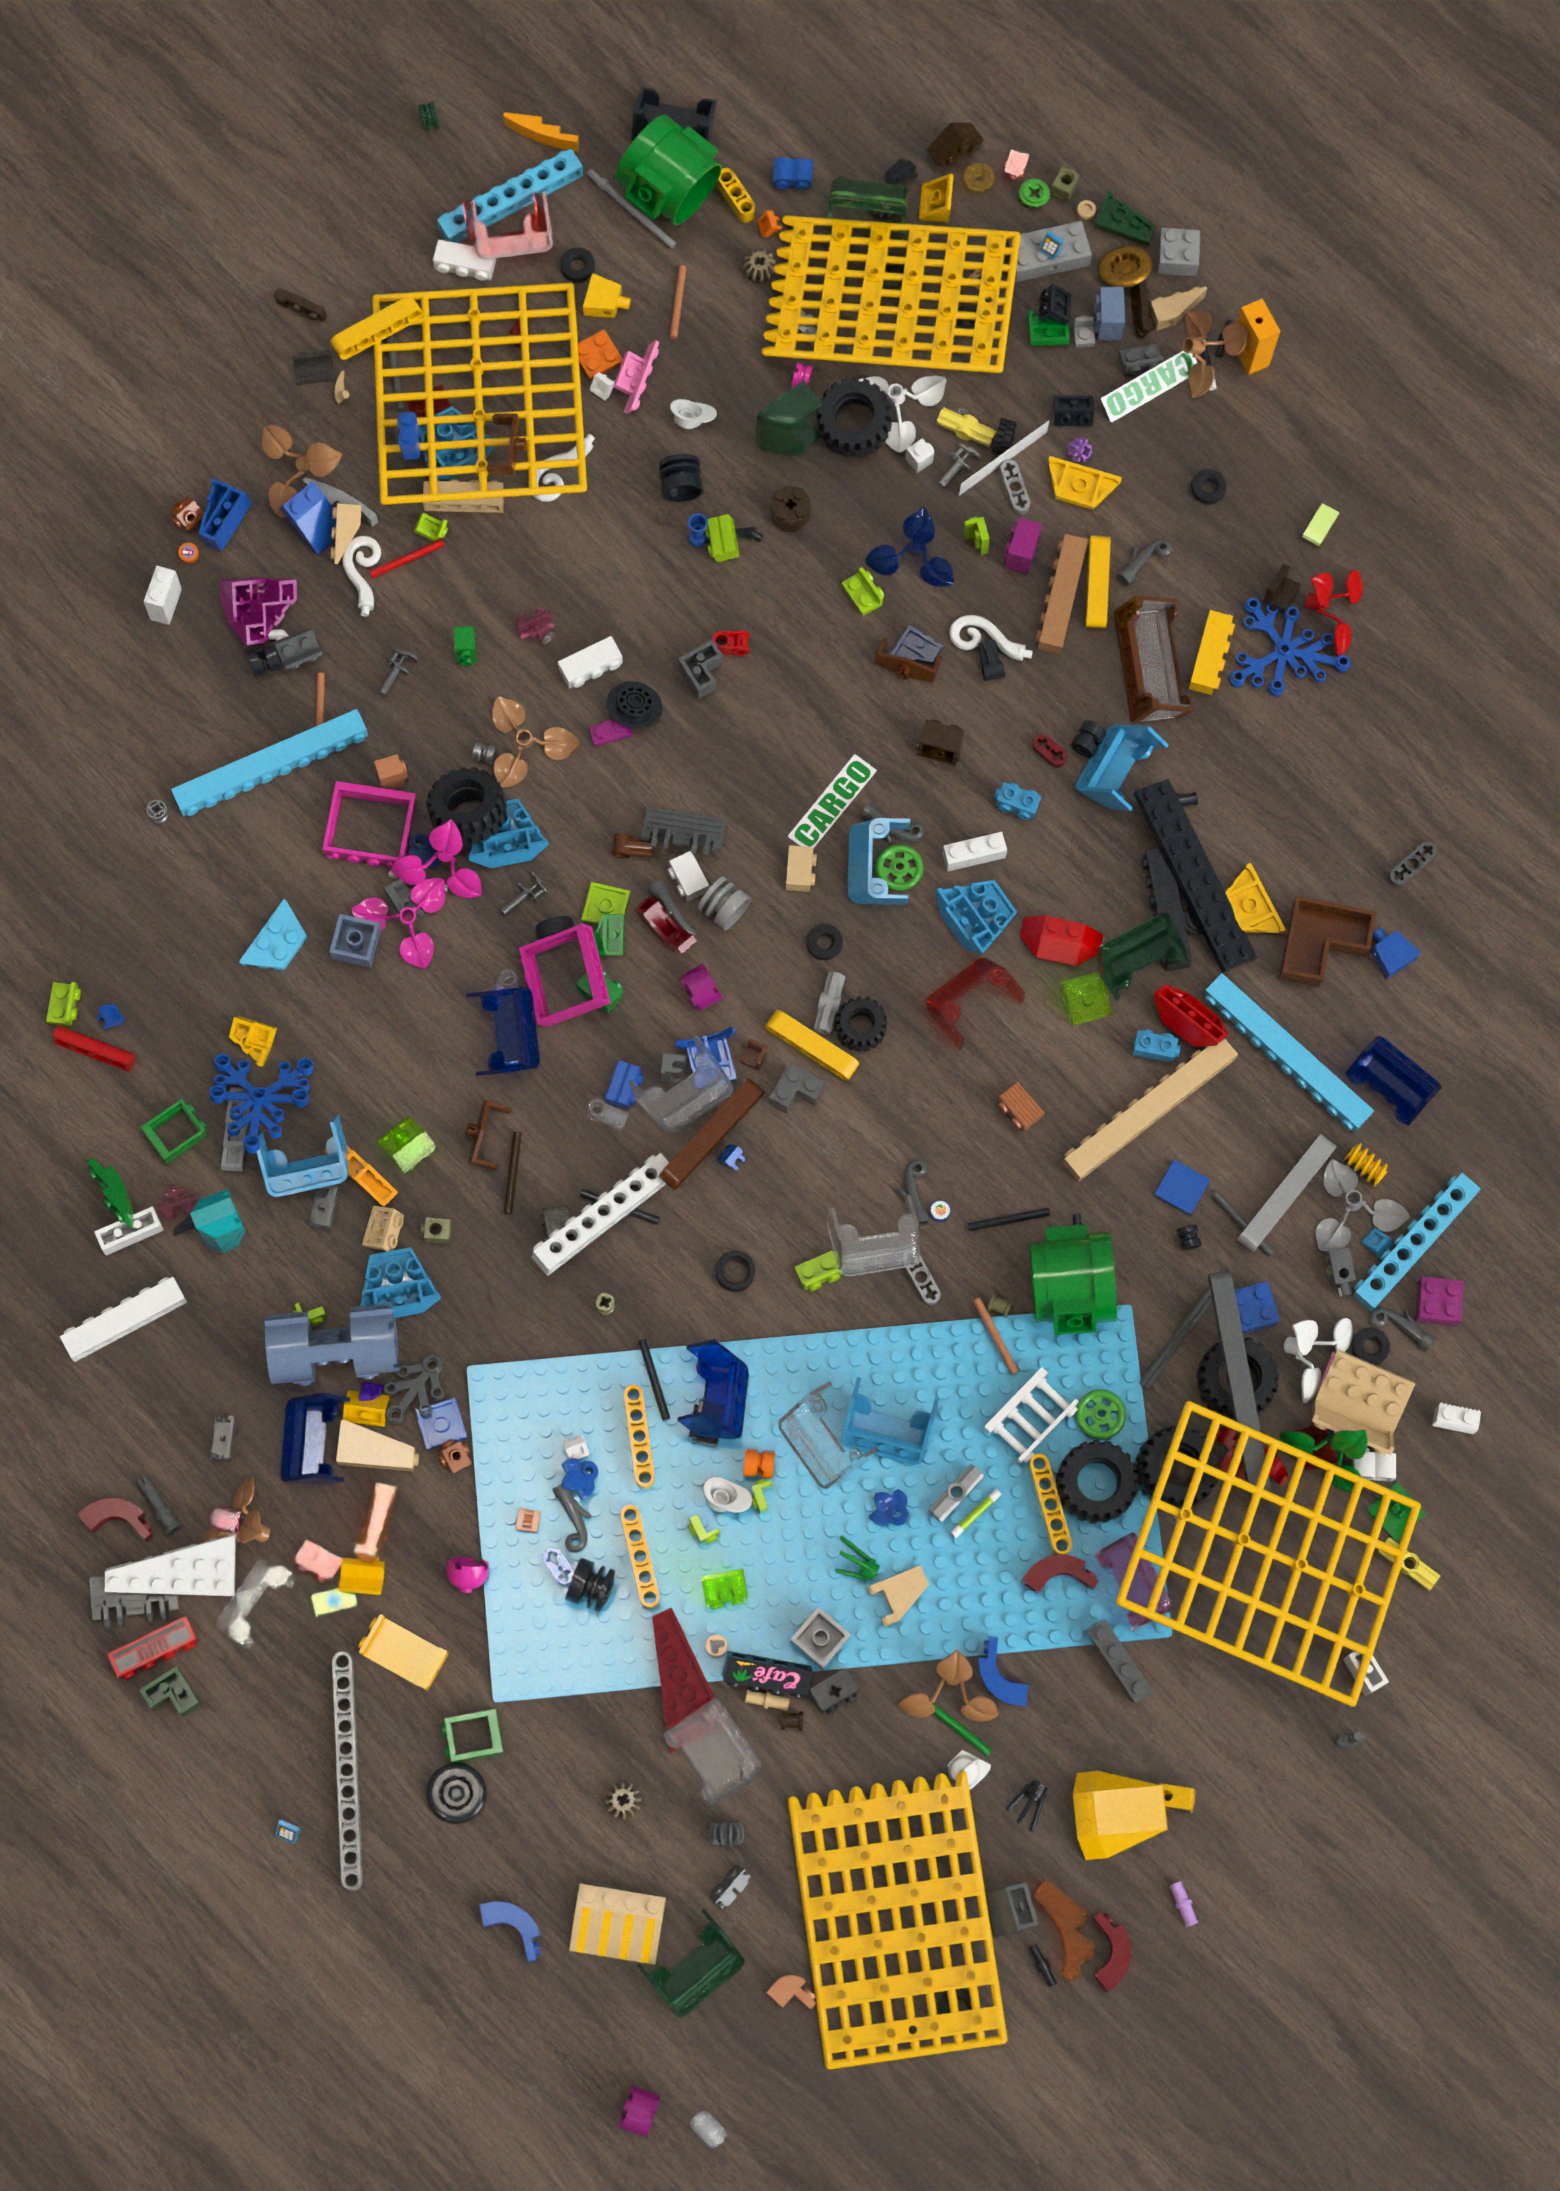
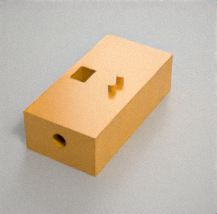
M1263 299L1241 307L1237 323L1245 325L1248 330L1245 348L1237 355L1248 375L1270 365L1280 334V329Z

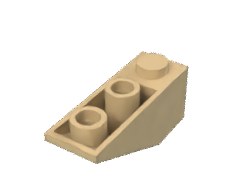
M1194 287L1184 293L1176 292L1169 297H1158L1151 301L1150 315L1156 331L1175 326L1185 316L1186 311H1191L1205 298L1207 287Z
M337 503V507H333L332 519H336V527H332V539H335V547H331V559H335V564L339 563L361 525V504Z

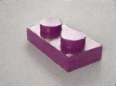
M614 719L588 727L594 747L633 736L631 728L620 725Z

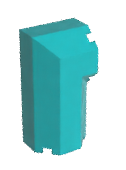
M227 1189L200 1199L190 1213L196 1229L206 1246L221 1253L238 1248L246 1232Z

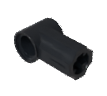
M989 639L978 643L984 681L1004 678V666L1002 660L999 659L995 640Z

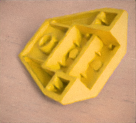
M1102 1771L1077 1773L1073 1790L1077 1838L1086 1860L1109 1858L1168 1830L1162 1785Z

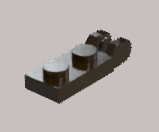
M1146 281L1136 284L1131 289L1133 324L1138 338L1145 337L1147 332L1149 333L1153 329V321L1149 318V291Z
M275 289L273 294L279 305L281 304L283 307L290 306L297 313L302 311L315 321L319 319L324 322L326 320L327 314L323 307L286 290Z

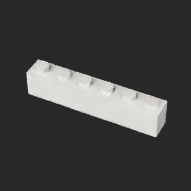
M166 1277L161 1279L155 1287L142 1289L138 1296L125 1298L120 1302L121 1305L115 1308H106L101 1312L102 1315L84 1320L82 1322L83 1325L65 1330L63 1332L64 1335L60 1336L71 1359L76 1362L184 1305L187 1301L174 1277Z

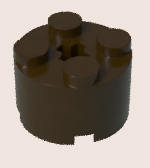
M786 486L775 491L771 500V519L781 530L796 532L802 529L808 522L811 503L806 491L801 487Z

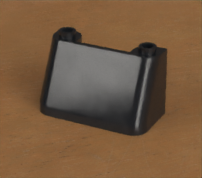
M641 87L633 112L632 142L650 122L663 114L668 115L683 130L689 126L709 142L717 100L701 99L698 102L697 110L659 103L660 96L655 89Z

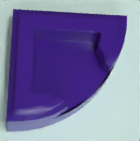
M363 1382L359 1401L376 1399L383 1393L384 1385Z

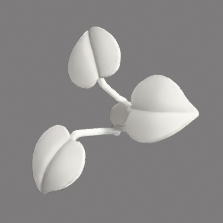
M941 376L920 378L912 385L913 394L909 393L907 389H903L899 384H892L889 387L887 381L881 377L864 378L870 380V385L877 384L880 387V391H884L887 399L889 397L890 402L896 406L898 423L892 422L891 431L888 432V438L885 443L896 452L907 450L915 440L916 429L912 422H902L899 405L904 402L905 395L914 400L918 399L919 403L923 406L938 404L944 395L946 378Z
M1348 1318L1340 1319L1335 1325L1333 1341H1314L1318 1335V1326L1313 1320H1303L1292 1325L1296 1338L1288 1337L1284 1344V1350L1286 1353L1296 1355V1359L1301 1360L1309 1367L1305 1369L1302 1377V1403H1307L1317 1394L1322 1381L1320 1369L1314 1368V1365L1302 1356L1310 1352L1312 1345H1335L1336 1351L1339 1349L1345 1352L1353 1338V1326Z

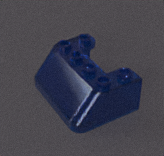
M1377 1036L1344 1073L1348 1076L1347 1078L1351 1083L1362 1085L1367 1082L1373 1091L1381 1093L1389 1104L1397 1107L1395 1110L1396 1119L1407 1126L1418 1117L1442 1088L1441 1084L1434 1077L1381 1036Z

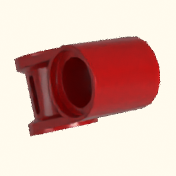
M718 631L713 635V641L722 655L744 656L750 653L748 648L750 633L747 631ZM722 640L726 644L718 645L716 642Z

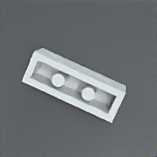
M438 240L433 258L434 269L441 273H456L461 277L471 276L482 281L492 279L496 263L495 250Z
M612 636L558 661V669L569 689L572 687L577 688L591 678L596 679L600 677L603 672L609 669H617L623 663L622 654Z
M1002 832L943 845L942 850L947 872L1006 858L1007 847Z
M152 1206L134 1214L133 1225L130 1228L124 1221L122 1223L118 1221L95 1231V1235L104 1254L109 1255L162 1232L164 1229Z

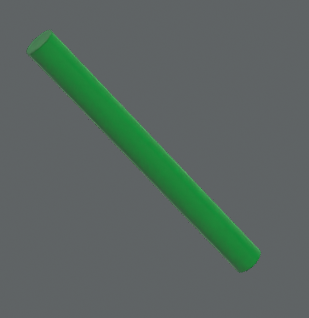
M932 1703L935 1706L933 1714L988 1756L991 1753L992 1748L940 1707Z

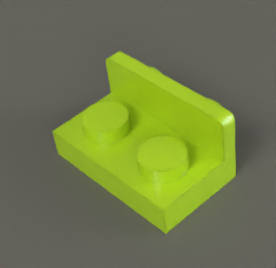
M984 517L969 518L964 522V540L973 538L975 549H979L981 555L989 554V535Z
M863 567L858 569L857 574L841 583L842 588L862 617L882 606L884 597L879 586L876 587L872 582L873 577L870 572H865Z
M53 982L46 1019L47 1024L72 1026L73 1020L77 1018L76 1001H79L81 996V989H79L76 982H71V984Z
M833 1251L794 1267L804 1291L808 1289L814 1291L820 1288L821 1284L829 1281V1283L837 1281L843 1273V1269L839 1266Z

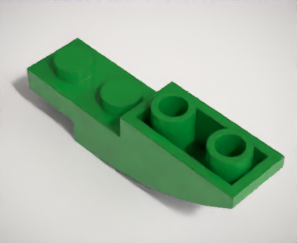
M92 1158L87 1162L91 1169L88 1172L95 1182L97 1180L100 1181L99 1185L105 1197L103 1203L109 1211L112 1209L115 1211L114 1215L120 1223L124 1221L130 1228L133 1225V1209L130 1197L120 1176L112 1165L104 1169L95 1158Z

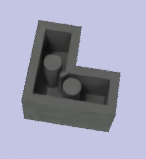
M712 639L678 658V668L698 699L716 690V681L710 671L723 664V655Z
M789 1063L769 1097V1104L787 1113L797 1096L815 1106L825 1088V1082Z

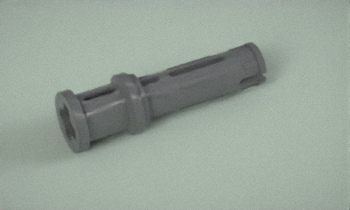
M142 1475L141 1477L145 1484L140 1477L135 1482L154 1509L156 1521H160L165 1529L164 1534L166 1536L177 1532L182 1527L181 1522H177L173 1516L172 1508L165 1505L148 1475Z

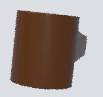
M624 833L615 834L612 855L617 858H629L630 856L652 858V839L647 841L641 840V838H632L631 835Z

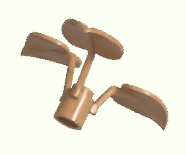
M1205 311L1185 312L1189 337L1184 339L1182 348L1184 352L1191 353L1192 358H1196L1201 362L1195 363L1189 371L1191 397L1196 398L1205 394L1214 382L1213 367L1206 365V361L1198 355L1205 351L1206 345L1224 344L1227 354L1231 356L1239 355L1247 342L1248 330L1245 325L1241 323L1227 325L1223 330L1224 341H1203L1207 338L1206 334L1211 330L1210 315Z
M266 425L262 435V448L265 454L273 459L281 458L284 453L287 456L296 458L295 465L299 470L285 485L281 482H276L269 490V503L272 510L280 518H284L285 515L280 511L279 507L297 493V490L294 487H290L289 484L300 475H303L305 471H311L313 475L319 477L328 475L339 463L342 453L321 442L312 444L307 451V455L301 456L300 454L290 453L287 451L293 445L290 434L279 426Z
M500 696L496 698L492 712L494 725L502 733H508L514 729L517 732L516 741L519 745L516 757L510 753L500 755L494 763V774L502 788L515 786L526 777L528 765L519 758L522 749L530 747L533 742L545 745L544 752L546 756L556 761L567 758L579 745V740L574 734L560 727L547 729L544 732L545 741L532 737L530 731L517 728V726L522 725L525 721L526 714L523 706L516 701Z
M253 1476L246 1479L238 1487L233 1497V1508L235 1510L241 1509L246 1515L238 1533H236L239 1543H246L253 1539L264 1543L270 1535V1528L261 1524L259 1512L257 1510L250 1512L246 1510V1506L251 1503L254 1495ZM212 1527L204 1534L200 1544L208 1542L210 1539L228 1536L232 1532H218L217 1527Z
M957 1649L937 1664L936 1671L942 1678L931 1699L924 1693H915L908 1695L898 1703L899 1709L912 1717H929L935 1711V1706L932 1703L935 1702L946 1681L952 1686L960 1683L963 1700L966 1703L961 1707V1712L966 1718L972 1721L984 1722L992 1720L999 1715L997 1706L989 1698L977 1696L968 1700L964 1681L972 1677L973 1671L967 1659Z

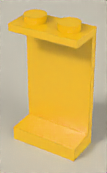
M381 1614L378 1618L375 1617L369 1626V1629H371L367 1637L364 1636L358 1645L361 1648L359 1653L428 1691L449 1653L391 1622Z

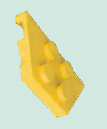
M1049 456L1048 459L1055 499L1094 510L1122 480V477Z
M1247 864L1242 873L1225 892L1240 928L1245 933H1285L1286 929L1252 864Z

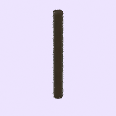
M520 1132L513 1133L504 1207L505 1214H512L522 1135Z

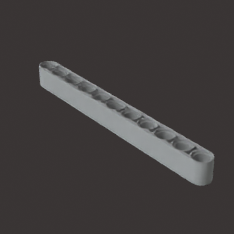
M341 1651L336 1653L332 1660L341 1881L346 1889L355 1891L363 1883L354 1663L348 1653ZM339 1658H348L346 1667H338L337 1662ZM343 1678L349 1680V1686L346 1689L338 1687L339 1681ZM343 1700L350 1701V1707L346 1711L339 1709V1704ZM346 1721L350 1722V1731L346 1733L341 1732L340 1725ZM345 1743L352 1745V1751L349 1754L341 1753V1747ZM345 1765L353 1767V1772L350 1776H343L342 1769ZM346 1787H353L354 1794L351 1798L343 1796V1790ZM349 1808L354 1809V1818L345 1820V1810ZM354 1831L356 1833L355 1840L346 1842V1832ZM354 1852L357 1856L356 1862L347 1864L345 1860L347 1854ZM354 1874L357 1876L358 1882L355 1886H348L346 1880L349 1875Z

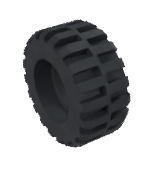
M853 377V381H847V378L841 379V384L833 383L831 390L826 389L823 393V398L819 399L816 416L820 436L825 440V444L829 448L833 447L834 452L837 454L844 452L846 457H850L851 454H856V457H862L861 453L866 452L869 455L873 453V448L878 450L882 446V441L887 440L888 432L891 431L892 414L890 402L887 400L885 392L880 391V387L877 384L870 385V380L863 379L862 382L859 381V377ZM848 404H862L872 411L873 420L865 429L850 432L837 425V413Z
M462 767L457 771L455 769L451 770L449 774L442 775L439 778L440 780L436 781L428 792L426 806L434 829L452 819L461 834L462 846H468L469 843L475 845L479 844L481 840H488L490 835H495L499 831L498 827L501 828L503 826L504 819L507 817V804L502 787L494 775H489V772L483 769L479 771L475 767H471V769ZM473 799L482 801L476 809L470 812H452V809L463 801Z
M1247 1337L1244 1339L1248 1364L1253 1368L1257 1376V1384L1253 1393L1258 1414L1275 1396L1274 1394L1279 1386L1277 1382L1280 1377L1279 1372L1276 1370L1278 1364L1276 1360H1272L1271 1356L1273 1354L1270 1350L1265 1351L1262 1348L1264 1346L1262 1343L1258 1342L1256 1344L1252 1342V1338ZM1217 1342L1207 1351L1199 1364L1196 1376L1198 1378L1197 1389L1201 1391L1200 1397L1203 1401H1207V1407L1210 1410L1215 1409L1218 1411V1414L1227 1415L1228 1418L1234 1419L1230 1395L1222 1387L1218 1377L1219 1370L1224 1363L1220 1342Z
M1177 1426L1162 1429L1151 1436L1141 1446V1452L1136 1456V1461L1138 1462L1136 1473H1139L1138 1485H1143L1144 1489L1141 1491L1144 1495L1149 1494L1151 1496L1150 1501L1161 1473V1456L1165 1451L1169 1450ZM1186 1427L1178 1450L1189 1457L1199 1460L1206 1436L1201 1438L1198 1436L1199 1431L1195 1429L1189 1431V1428ZM1212 1446L1206 1464L1216 1468L1219 1458L1214 1457L1213 1452L1216 1450ZM1203 1472L1192 1506L1211 1493V1489L1217 1483L1216 1477ZM1167 1480L1160 1500L1177 1508H1182L1189 1485L1180 1487L1171 1484Z
M1092 1440L1089 1443L1087 1441L1083 1442L1078 1447L1070 1450L1058 1469L1056 1483L1058 1495L1061 1497L1060 1502L1068 1508V1512L1071 1515L1075 1514L1081 1521L1088 1520L1089 1523L1096 1524L1097 1522L1107 1523L1109 1520H1115L1125 1513L1137 1494L1139 1475L1136 1474V1464L1131 1462V1456L1128 1452L1125 1454L1122 1451V1447L1119 1445L1113 1446L1110 1441L1099 1442V1440ZM1101 1463L1108 1466L1114 1472L1117 1478V1488L1110 1498L1104 1501H1094L1087 1498L1080 1491L1078 1475L1087 1464Z

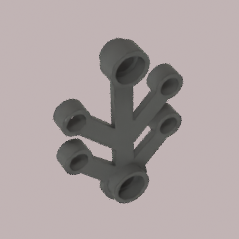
M427 1356L421 1364L399 1366L397 1375L402 1380L407 1379L410 1374L422 1373L416 1379L397 1383L388 1382L385 1385L384 1389L388 1396H395L398 1391L409 1389L398 1406H391L387 1410V1418L390 1423L399 1424L404 1420V1412L417 1394L420 1402V1415L427 1418L432 1414V1408L428 1404L425 1387L429 1377L433 1387L431 1390L432 1398L436 1401L444 1398V1391L440 1386L438 1375L443 1369V1363L438 1356ZM431 1364H436L434 1369L429 1368ZM402 1370L407 1371L405 1375L400 1374ZM389 1387H395L394 1391H388ZM440 1391L441 1395L435 1396L434 1393ZM429 1408V1411L427 1413H423L422 1409ZM394 1414L400 1415L398 1419L392 1418Z

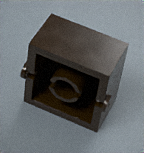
M925 720L919 743L916 746L917 756L956 766L960 758L959 752L965 730L956 725H944L938 720Z

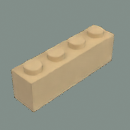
M437 480L438 493L479 491V481ZM495 480L487 482V490L504 489L503 483ZM424 481L423 494H430L429 481ZM504 497L423 502L424 511L503 513Z

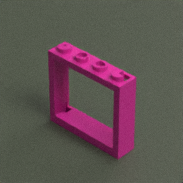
M336 781L322 849L324 856L331 860L347 859L351 863L367 862L370 866L387 865L391 869L396 860L407 855L417 804L416 793ZM342 796L408 806L399 857L332 847Z
M582 923L519 948L520 962L525 971L524 980L529 988V1000L533 1004V1017H536L538 1025L549 1027L611 1004L591 926ZM579 938L593 1000L549 1015L535 955Z

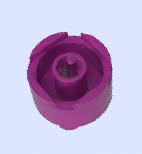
M704 964L688 971L679 978L687 994L692 993L689 995V998L697 1011H703L723 999Z
M631 2085L628 2098H631V2100L627 2099L622 2110V2114L625 2116L621 2115L617 2128L647 2137L661 2095Z

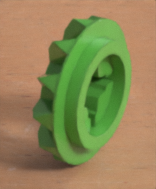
M1040 179L1025 181L1019 190V198H1021L1023 204H1027L1030 208H1039L1045 205L1050 197L1048 185ZM1031 191L1034 193L1038 192V197H1030Z

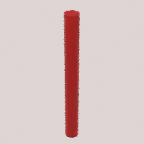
M440 539L369 571L372 578H375L444 547V543Z

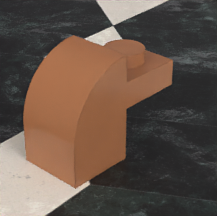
M795 1975L780 1978L766 1992L781 2008L784 2007L793 1995L809 2010L816 2004L813 2000L816 1996L807 1988L804 1991L800 1988L806 1980Z

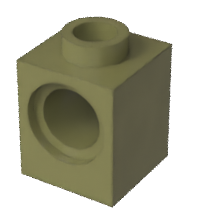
M1061 167L1052 184L1050 195L1068 202L1078 184L1079 174L1070 168Z
M426 1218L425 1224H421V1236H424L425 1242L450 1244L451 1219ZM435 1226L442 1229L437 1235L430 1233L431 1229Z

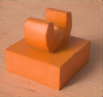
M766 210L757 220L763 238H768L772 233H778L782 229V226H777L779 217L774 216V212L771 210Z

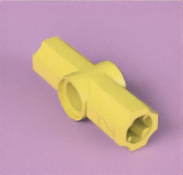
M944 407L936 424L955 432L956 436L968 441L971 439L989 448L997 432L980 424L971 415L964 414L962 416Z
M1390 1537L1385 1542L1396 1548L1399 1547V1544ZM1382 1550L1378 1551L1379 1554L1391 1563H1394L1395 1556ZM1406 1551L1400 1569L1401 1573L1410 1576L1430 1591L1440 1578V1575L1420 1561L1417 1555ZM1404 1560H1412L1414 1563V1568H1406L1404 1565Z

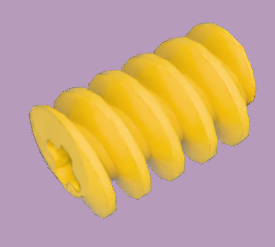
M1360 1142L1352 1148L1344 1160L1349 1159L1348 1166L1355 1164V1172L1362 1169L1361 1177L1368 1174L1367 1182L1374 1179L1373 1186L1375 1187L1388 1172L1386 1171L1388 1164L1380 1166L1382 1159L1379 1158L1374 1161V1153L1367 1156L1369 1149L1365 1148L1361 1151L1362 1143Z

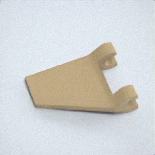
M921 1565L889 1579L870 1585L867 1588L870 1596L883 1591L892 1611V1614L881 1619L884 1627L898 1622L928 1587L929 1583Z

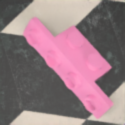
M657 340L648 345L644 358L630 351H627L624 355L613 387L629 395L624 409L626 414L635 411L640 404V394L646 388L645 380L650 375L653 366H651L652 361L659 352V342Z

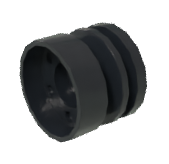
M675 454L659 462L660 478L662 479V497L665 500L686 502L694 500L703 494L702 478L700 477V459L697 456Z
M581 1558L572 1576L565 1600L579 1605L582 1599L587 1597L586 1608L590 1609L593 1602L597 1601L594 1611L600 1613L611 1595L616 1571L610 1569L607 1576L604 1577L605 1566H602L596 1574L593 1572L595 1563Z

